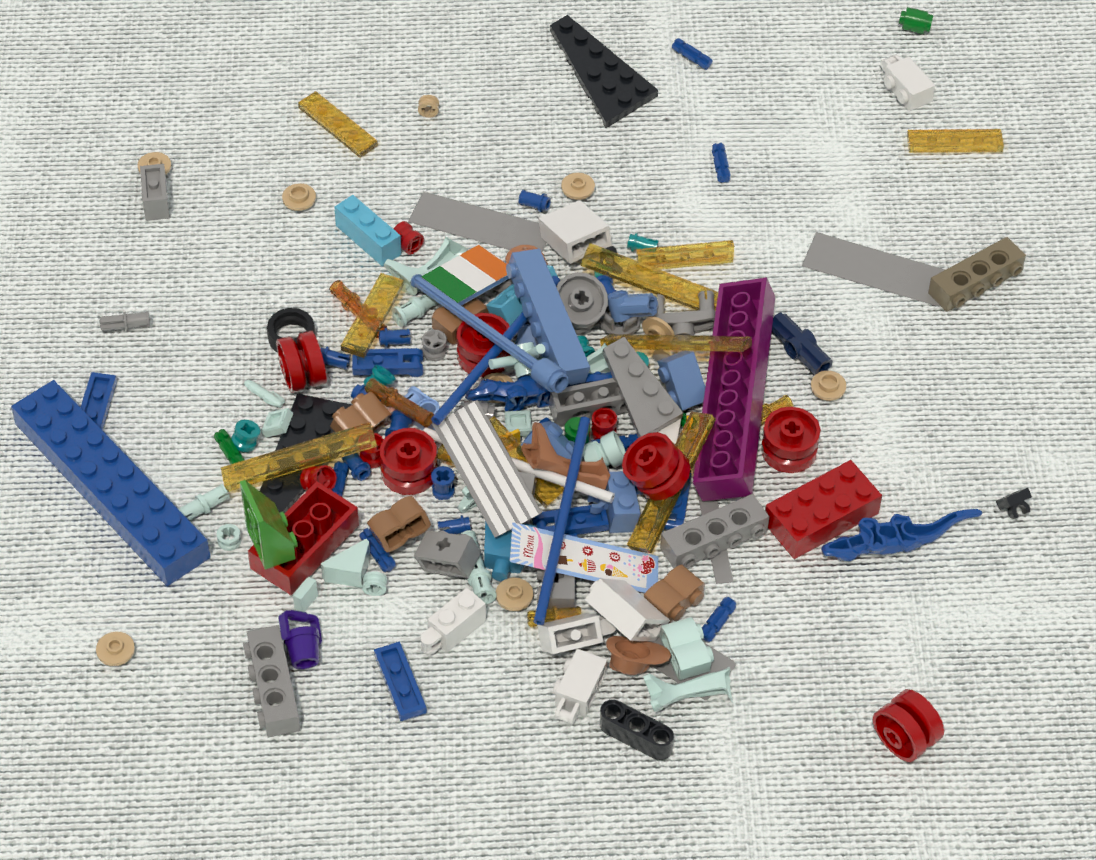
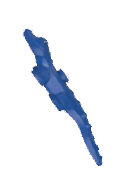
M596 371L595 373H588L585 383L613 377L611 372L600 373ZM530 375L520 377L515 382L483 379L477 388L469 389L465 394V398L469 401L495 400L505 402V411H520L529 405L536 404L539 408L549 406L550 392L535 382ZM585 383L567 385V387L575 386V385H580V384H585Z
M979 509L959 510L947 514L930 524H913L909 516L894 514L890 522L878 523L873 518H862L858 524L860 527L859 534L852 537H840L823 545L821 550L824 556H834L843 562L852 561L862 554L887 555L903 551L909 552L920 548L924 544L932 543L957 522L981 516L982 511Z

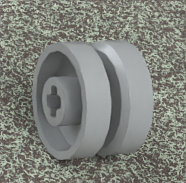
M576 272L565 276L557 284L556 288L576 334L590 331L604 315L608 305V294L604 285L590 274Z

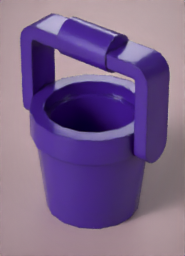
M284 611L278 616L281 638L287 646L292 667L295 669H309L319 664V645L322 643L318 617L302 611ZM288 619L302 623L307 622L310 623V626L297 627L290 630Z

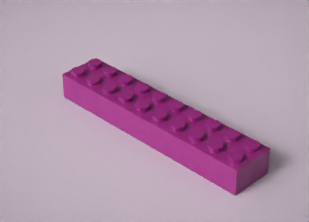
M767 277L719 284L693 476V485L702 501L746 497L753 493L776 298Z

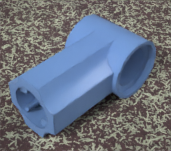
M621 290L608 294V306L614 322H623L631 317L654 316L657 313L658 300L652 293L628 294V291Z

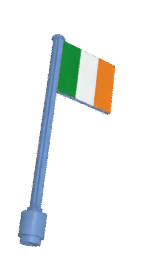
M477 245L425 275L416 274L411 278L412 287L420 289L532 370L531 378L549 392L560 393L567 387L569 377L565 370L548 358L535 359L461 306L509 279L506 272L507 264L495 255Z

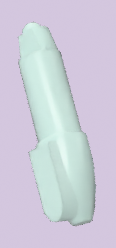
M251 380L244 382V386L269 405L281 408L285 403V399L276 392L268 391Z

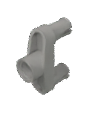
M705 291L698 293L699 311L665 313V297L657 294V313L653 317H658L670 325L675 335L674 343L680 345L689 344L694 341V332L714 327L716 312L714 310V292L707 291V299L705 298Z

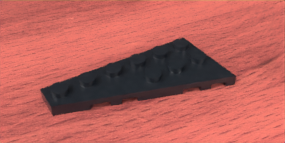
M566 15L550 25V32L560 50H563L568 64L573 67L576 78L587 97L593 102L596 113L600 114L605 128L610 127L658 97V89L570 16Z
M297 393L291 408L293 416L287 432L280 436L260 488V492L275 503L279 512L283 511L285 513L295 503L297 497L303 491L306 492L300 482V475L306 467L328 466L341 451L344 442L330 427L333 421L332 415L344 406L347 409L352 404Z

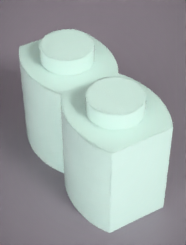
M690 617L661 626L660 639L662 645L671 653L670 661L679 680L710 672L714 656L710 646H706L703 642L704 634L700 624H696L693 618Z

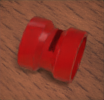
M402 221L393 228L400 234L401 248L407 254L416 253L423 245L424 236L419 231H414L407 221Z
M600 408L593 413L591 436L594 440L600 439L612 431L617 433V415L613 410Z
M377 433L364 434L359 440L360 457L364 462L369 463L370 469L381 466L380 445L384 439Z
M327 465L306 467L300 475L301 486L306 491L316 481L331 490L334 488L337 479L333 468Z

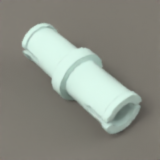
M220 484L204 495H196L195 500L177 509L190 521L202 513H209L211 508L230 499V496L227 494L228 491L224 485Z

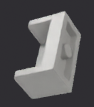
M164 164L140 166L145 220L170 219Z

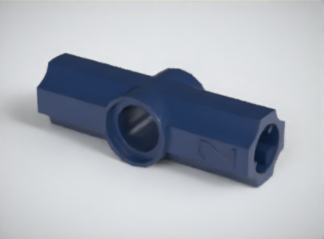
M780 312L773 317L772 332L784 344V349L793 360L799 359L814 375L821 371H828L832 367L833 360L817 345L816 338L810 330H802L786 313Z

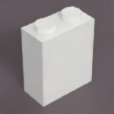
M581 200L538 218L541 238L569 264L612 246L609 225Z
M600 578L591 585L590 593L585 599L586 602L630 641L655 642L660 635L661 626L668 624L670 621L625 580Z

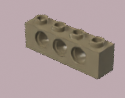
M1005 237L931 277L928 294L946 312L959 308L968 300L981 296L988 289L998 287L1010 277L1018 276L1024 269L1026 254L1008 237Z

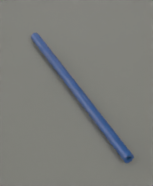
M552 276L553 281L557 286V284L560 282V279L557 276ZM523 311L503 334L510 341L528 321V317L524 316ZM496 344L492 346L431 418L434 424H441L489 367V360L497 358L502 352V348Z
M581 417L533 621L537 625H544L589 429L590 419L588 417Z

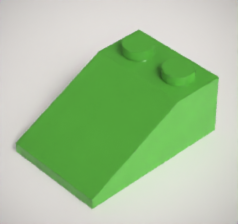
M246 480L240 481L246 530L264 569L294 560V548L298 547L294 533H288L286 528L288 527V522L284 512H279L273 501Z

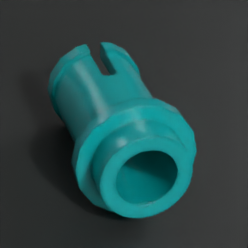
M635 233V235L630 234L627 248H630L632 252L638 250L655 255L659 240L638 236V233Z

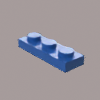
M91 372L81 409L103 430L117 384V377L111 374Z
M400 641L374 649L375 659L400 721L426 714L427 707Z

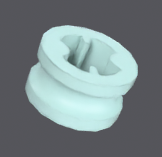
M225 524L217 530V542L221 549L231 551L240 546L241 536L237 526ZM229 535L230 537L231 535H233L234 538L231 540L227 538V540H225L224 536Z
M372 571L363 576L362 590L364 593L371 596H379L386 592L387 577L385 574Z

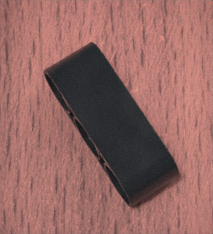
M607 700L602 704L600 708V728L605 734L653 759L665 760L671 756L674 733L670 727L618 700ZM609 716H615V717H617V718L611 719V718H608V717H609ZM657 741H663V742H665V744H659V743H656V742H657Z

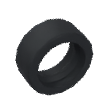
M285 308L277 311L270 317L267 324V336L270 347L275 352H277L276 341L282 338L276 333L284 326L299 325L306 331L311 330L315 334L313 319L306 311L299 308ZM293 338L297 345V338Z

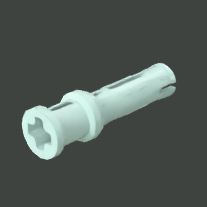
M427 294L420 297L413 296L408 299L407 303L399 307H392L391 314L397 325L404 327L408 321L415 317L421 318L426 310L439 303Z
M468 530L461 533L471 536L479 548L474 531ZM480 554L475 564L478 567L475 568L474 566L467 580L469 585L472 586L474 594L487 605L496 599L497 594L490 583L491 573L485 569L482 555Z

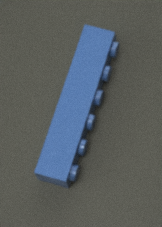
M533 249L513 252L509 263L506 265L507 276L512 279L515 295L521 300L523 314L526 318L528 317L531 324L532 336L536 337L538 344L545 346V352L541 354V357L548 358L566 371L569 377L568 385L585 383L590 365L541 250Z

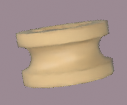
M423 95L418 101L419 114L426 118L435 117L439 112L438 98L433 95Z

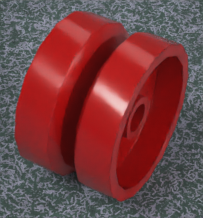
M474 314L502 335L510 327L502 317L495 314ZM464 321L457 328V360L460 367L469 374L495 343ZM502 350V352L497 356V358L511 355L507 353L505 350ZM488 367L480 377L484 378L491 373H502L505 369L504 367L490 369Z
M313 331L299 333L297 345L290 336L277 339L276 345L281 371L291 393L304 390L306 379L313 387L327 383L322 353Z
M782 407L771 412L765 420L761 445L762 456L766 463L775 470L785 473H798L810 468L816 460L821 432L818 420L812 413L798 407Z
M402 428L386 436L380 445L381 477L384 484L393 492L402 495H416L429 489L434 484L431 480V474L437 468V446L433 438L425 431L416 428Z
M659 432L647 433L634 441L624 454L622 462L623 473L646 498L654 501L665 500L682 489L689 478L691 469L689 459L666 434Z
M905 689L891 699V703H887L873 714L874 729L887 749L903 761L912 762L926 752V748L933 746L944 736L945 730L938 712L925 697L914 690Z

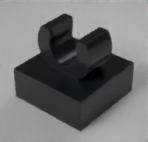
M1025 488L996 500L999 510L1008 508L1009 517L1015 519L1019 517L1016 510L1017 507L1021 508L1023 514L1030 512V506L1025 500L1031 498L1032 495L1029 488Z

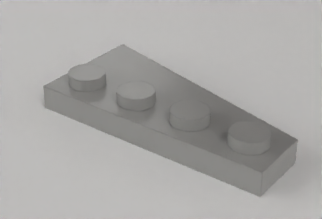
M625 337L603 348V356L614 381L618 385L619 394L622 401L626 404L629 411L628 415L631 422L635 425L638 438L647 433L658 432L682 418L683 412Z

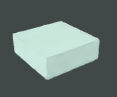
M289 408L268 412L261 433L266 438L286 433L293 412Z
M530 410L505 411L506 434L519 429L520 436H528L532 431Z
M311 577L306 578L293 594L296 611L305 612L318 596L317 582Z

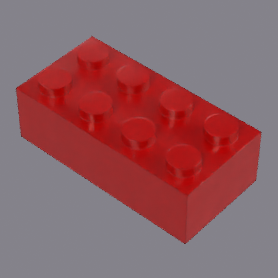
M849 460L766 504L765 511L769 515L768 529L795 560L857 526L862 518H872L879 514L882 494L855 463Z
M317 481L284 513L288 522V527H286L288 533H294L298 547L294 548L295 559L264 569L254 545L248 550L250 569L289 595H292L304 580L310 577L321 563L359 526L358 507Z

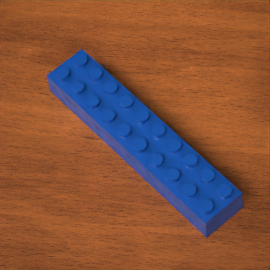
M52 380L11 406L15 425L167 587L210 559L208 540L55 380Z

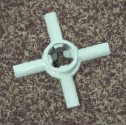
M533 342L517 345L537 360L542 359L541 354L545 352L543 344L534 346ZM512 355L490 359L488 362L490 369L504 367L507 372L515 370L517 379L522 376H531L532 370Z

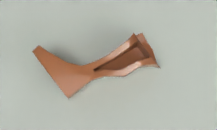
M534 422L532 426L531 444L523 443L521 448L526 460L533 469L552 471L567 476L571 459L558 455L550 443L545 428L541 423ZM603 457L597 462L581 461L577 480L605 490L610 473Z

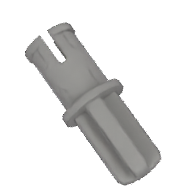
M149 311L129 314L123 312L122 315L102 316L99 320L102 331L125 329L126 332L132 328L150 327Z

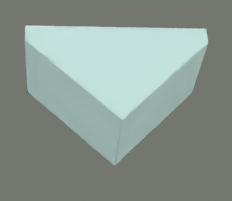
M364 539L322 562V579L328 583L362 588L363 576L366 574L370 560L369 541Z

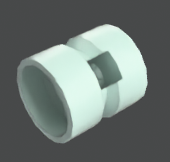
M612 431L602 436L600 443L591 441L585 444L583 458L585 462H597L603 457L607 469H609V464L613 467L622 464L626 450L617 433Z

